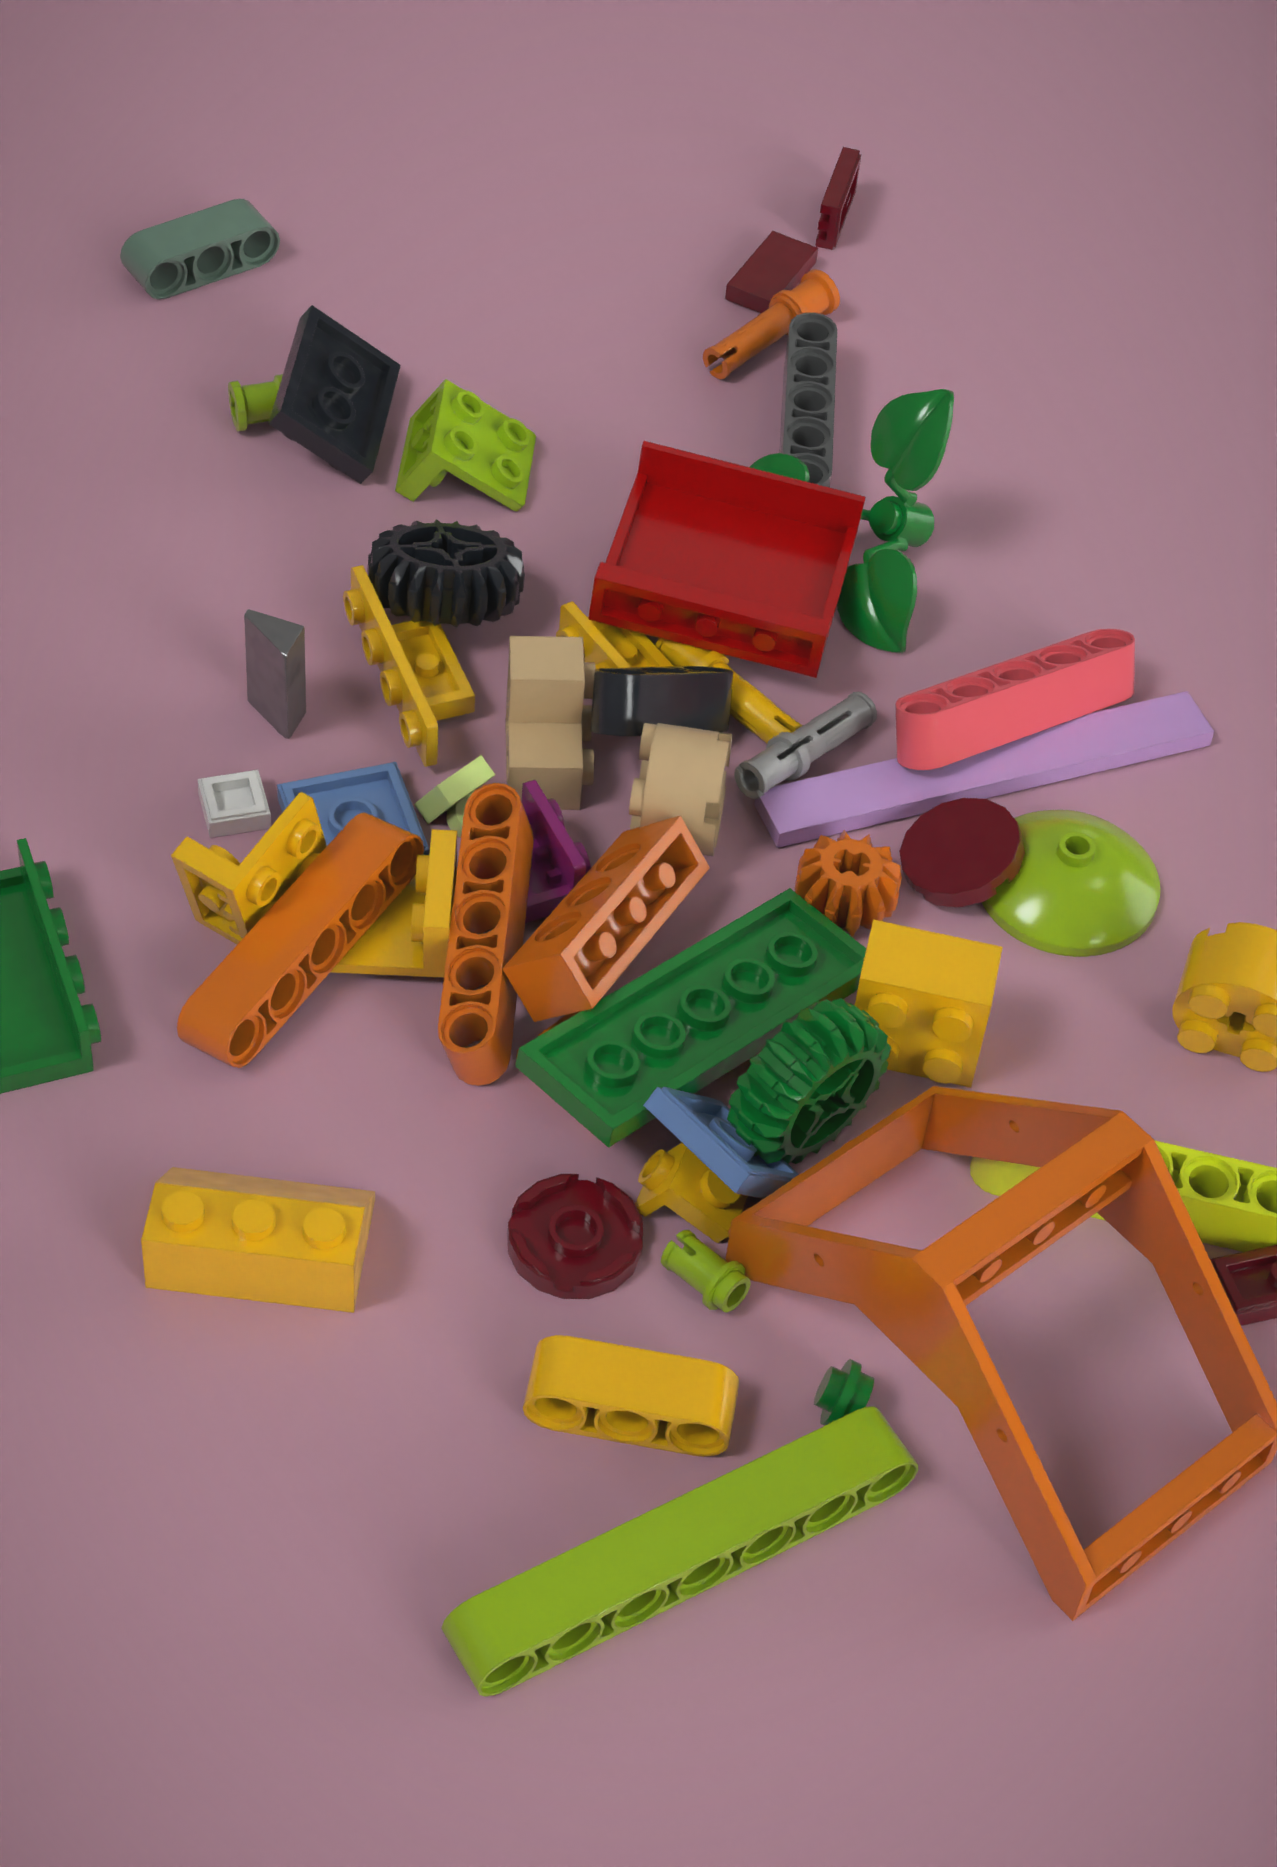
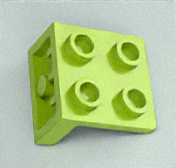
M445 379L409 420L395 491L414 502L429 485L432 487L438 486L447 472L511 510L518 512L525 505L536 435L520 421L509 418L483 402L474 393L464 390Z

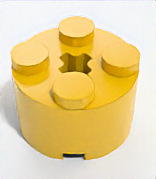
M1237 922L1228 923L1225 933L1208 936L1210 928L1199 932L1191 943L1172 1008L1173 1019L1179 1029L1177 1034L1178 1042L1185 1049L1195 1053H1208L1216 1050L1239 1057L1246 1067L1255 1071L1267 1072L1276 1069L1277 930L1258 924Z

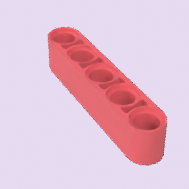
M1120 629L1090 631L899 698L895 703L897 762L903 767L914 770L940 768L1126 701L1134 694V635Z

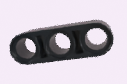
M704 666L595 669L590 731L613 736H642L644 723L656 725L657 723L727 732L729 731L733 671Z

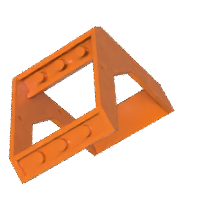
M932 1086L853 1140L845 1143L841 1148L805 1172L794 1177L790 1182L754 1206L743 1211L731 1221L725 1258L727 1262H740L745 1268V1276L751 1281L854 1304L958 1407L1052 1601L1072 1621L1268 1466L1277 1451V1402L1155 1140L1121 1110ZM921 1149L1041 1167L923 1250L808 1227V1225ZM1098 1213L1153 1264L1232 1433L1083 1549L966 1305L1092 1215Z

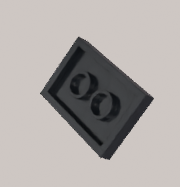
M311 305L299 319L268 424L282 432L288 439L297 442L328 462L336 470L345 473L361 484L374 470L401 365Z

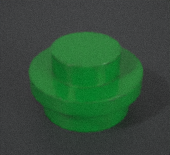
M849 1359L841 1370L831 1366L825 1373L814 1399V1405L823 1409L820 1424L825 1426L866 1407L873 1390L874 1378L861 1372L862 1365Z

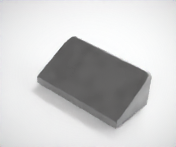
M248 609L244 614L248 702L279 734L289 739L306 713L305 628L302 625Z

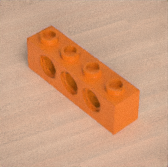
M681 815L641 828L637 827L623 831L502 968L534 1022L593 1009L710 869Z

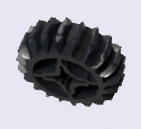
M437 519L434 523L414 521L411 526L399 524L394 526L393 530L380 533L379 539L372 542V550L368 555V577L383 608L391 609V613L395 616H409L414 623L427 621L432 622L434 626L438 624H451L457 628L459 624L466 623L479 626L482 620L495 622L500 620L501 616L513 613L514 606L520 602V593L524 590L525 573L522 551L516 548L514 542L510 539L501 538L500 534L494 530L483 531L477 524L465 526L460 525L458 521L454 523H441Z

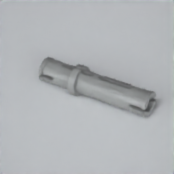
M853 692L845 700L816 716L794 732L779 733L768 741L764 751L749 760L743 761L736 767L734 778L740 791L747 797L758 799L783 780L794 781L808 772L811 762L828 751L833 750L859 731L870 727L877 719L875 704L866 694Z

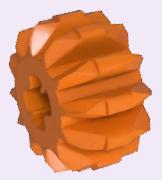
M843 830L837 841L820 835L814 848L804 850V854L799 860L794 890L808 904L815 907L837 926L845 927L851 937H853L860 925L871 930L873 919L883 921V918L892 916V912L896 909L900 893L898 891L902 875L900 873L901 865L892 862L893 858L891 857L890 847H872L870 834L861 840L851 839L847 832Z

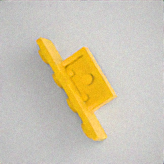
M364 566L351 567V590L344 591L343 593L347 619L352 626L359 624L362 631L361 640L365 658L370 666L378 665L381 689L387 705L397 706L400 713V730L405 745L408 748L416 747L424 767L436 765L438 758L437 721L475 712V694L441 624L434 626L432 622L427 621L415 623L408 621L391 625Z

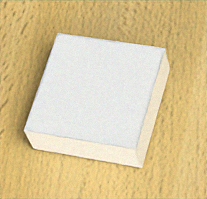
M259 770L198 779V794L210 838L264 830L271 827V813Z

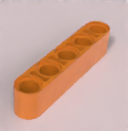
M501 783L487 784L478 788L471 794L465 805L438 1021L439 1039L453 1070L460 1080L476 1086L490 1084L499 1079L507 1070L511 1058L517 993L502 968L523 945L534 844L533 831L520 796L514 788ZM488 984L481 989L474 990L481 985ZM482 1040L480 1043H478V1044L475 1045V1046L467 1047L469 1044L473 1043L474 1041Z
M365 812L357 814L188 998L178 1017L177 1032L179 1038L183 1042L232 1067L240 1068L253 1060L416 875L417 856L424 854V845L420 836Z

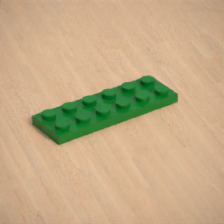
M789 888L602 998L593 1009L580 1011L519 1047L515 1067L609 1148L656 1118L643 1105L657 1087H667L694 1094L761 1052L766 1046V1039H772L778 1034L784 1022H793L801 1010L805 1008L813 1009L818 1002L826 999L830 1002L839 998L845 999L858 990L866 948Z

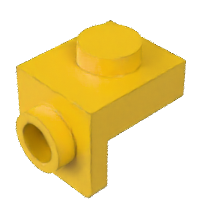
M680 1143L667 1152L663 1149L658 1150L645 1163L638 1177V1182L643 1186L635 1205L639 1213L644 1217L665 1205L714 1242L719 1243L729 1237L728 1232L731 1221L741 1214L748 1195L737 1194L732 1191L683 1143Z

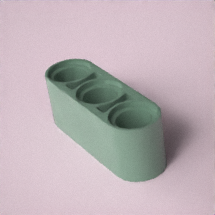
M234 199L134 233L125 241L121 249L120 259L124 267L152 298L165 299L264 265L275 256L279 249L280 237L279 233L248 200Z

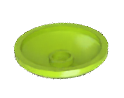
M1043 810L1015 817L1022 834L1025 850L1020 871L1010 883L1007 878L1001 885L996 887V895L981 902L990 917L1004 931L1017 940L1048 953L1088 957L1119 950L1134 942L1147 930L1155 916L1160 900V880L1152 859L1133 837L1102 818L1073 810Z

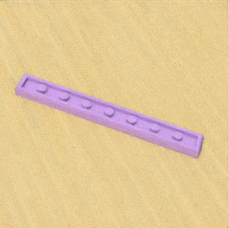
M1185 691L1090 713L932 770L909 769L901 766L897 762V758L777 785L765 792L760 798L755 799L754 805L776 847L779 848L817 839L820 835L830 836L842 833L843 830L847 832L923 814L941 803L960 798H991L1210 746L1214 730L1189 692Z

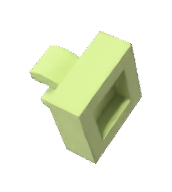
M480 755L434 787L418 800L414 806L428 824L447 811L449 828L457 830V836L461 838L464 809L468 798L475 790L496 774L483 756Z

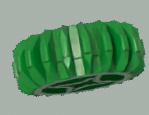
M842 998L831 1002L827 999L818 1002L813 1009L805 1008L801 1010L793 1022H784L781 1031L772 1039H766V1046L761 1052L750 1058L751 1065L749 1069L738 1077L737 1085L739 1088L731 1094L729 1100L731 1108L727 1120L736 1129V1134L749 1146L752 1144L757 1149L754 1156L759 1155L767 1164L780 1161L781 1159L788 1164L790 1162L798 1164L803 1161L808 1153L818 1154L821 1147L828 1141L835 1142L837 1134L845 1126H852V1119L855 1115L867 1107V1099L873 1092L879 1089L880 1082L878 1079L887 1071L888 1062L886 1060L889 1058L891 1046L887 1043L888 1036L878 1027L879 1023L866 1011H861L857 1006L847 1003Z

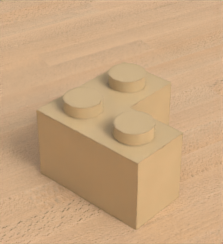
M510 636L505 717L506 784L516 790L521 801L522 784L536 780L546 798L555 799L561 810H580L582 785L593 786L594 749H583L582 741H591L592 732L590 731L592 705H583V699H593L594 671L596 667L595 662H584L583 637Z

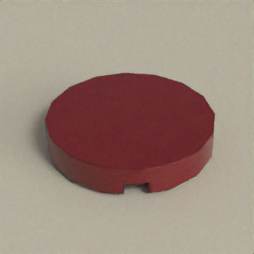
M960 798L948 801L922 814L906 831L899 850L902 871L907 883L913 890L915 889L923 894L926 901L936 906L959 908L984 902L996 895V887L1001 885L1007 878L1010 883L1019 873L1025 855L1022 834L1015 818L1005 807L988 799Z
M559 1174L537 1181L518 1197L508 1222V1255L517 1273L535 1289L561 1299H592L616 1290L633 1275L643 1250V1219L632 1198L612 1182L596 1177V1183L589 1180H578L579 1174Z

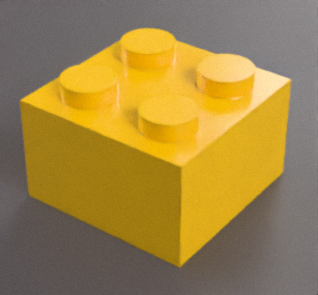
M873 919L855 1006L861 1011H866L879 1023L878 1027L888 1036L887 1043L891 1046L889 1058L886 1060L888 1062L887 1070L929 1078L938 1083H952L971 1088L992 1006L1003 947Z

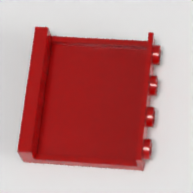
M643 441L638 473L606 562H600L594 578L588 619L817 678L856 540L866 497Z

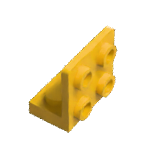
M300 792L241 863L224 848L218 845H211L208 849L188 836L175 849L171 857L195 920L231 942L238 944L327 847L313 798Z
M432 829L429 855L417 856L416 875L333 968L331 973L444 978L457 875V830Z

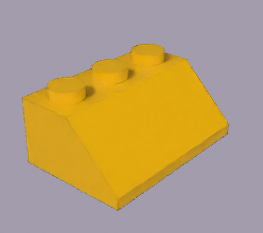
M172 1167L155 1182L141 1238L145 1286L152 1289L354 1313L375 1203V1191Z

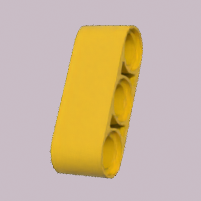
M554 1335L540 1340L536 1346L523 1411L524 1415L531 1422L553 1431L692 1456H715L726 1451L730 1443L739 1379L730 1368L708 1360L573 1336Z

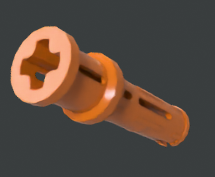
M813 269L803 275L798 286L792 290L784 289L774 294L769 303V309L714 346L705 349L703 352L705 367L707 368L718 359L723 358L724 361L711 370L710 374L717 379H725L746 361L781 339L784 335H788L791 320L797 315L803 313L831 314L840 304L839 291L834 281L821 270Z

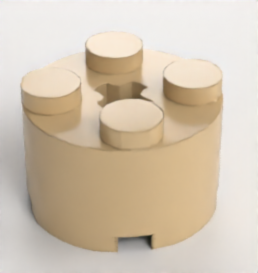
M644 723L639 751V760H642L639 778H634L630 798L629 815H632L630 829L641 828L681 815L701 853L707 856H714L725 799V767H729L732 734L657 723V725Z

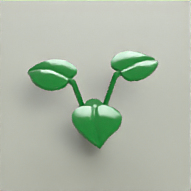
M938 389L901 395L883 407L872 429L870 446L873 460L879 466L888 468L884 481L898 497L887 496L876 502L871 510L863 509L861 519L869 521L874 534L879 539L888 542L865 550L863 554L864 564H853L847 568L837 610L845 627L855 637L869 646L895 653L906 651L907 630L917 597V574L910 558L900 551H906L908 546L919 547L931 537L934 529V515L931 509L924 503L916 502L917 494L910 491H917L924 487L934 477L943 459L953 417L954 392L950 390ZM775 453L766 455L750 466V468L809 482L810 478L808 467L800 459L788 454Z

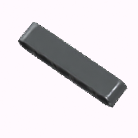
M803 313L794 317L789 325L783 373L779 453L792 455L800 459L808 467L810 483L830 488L833 463L837 327L831 318L823 314Z

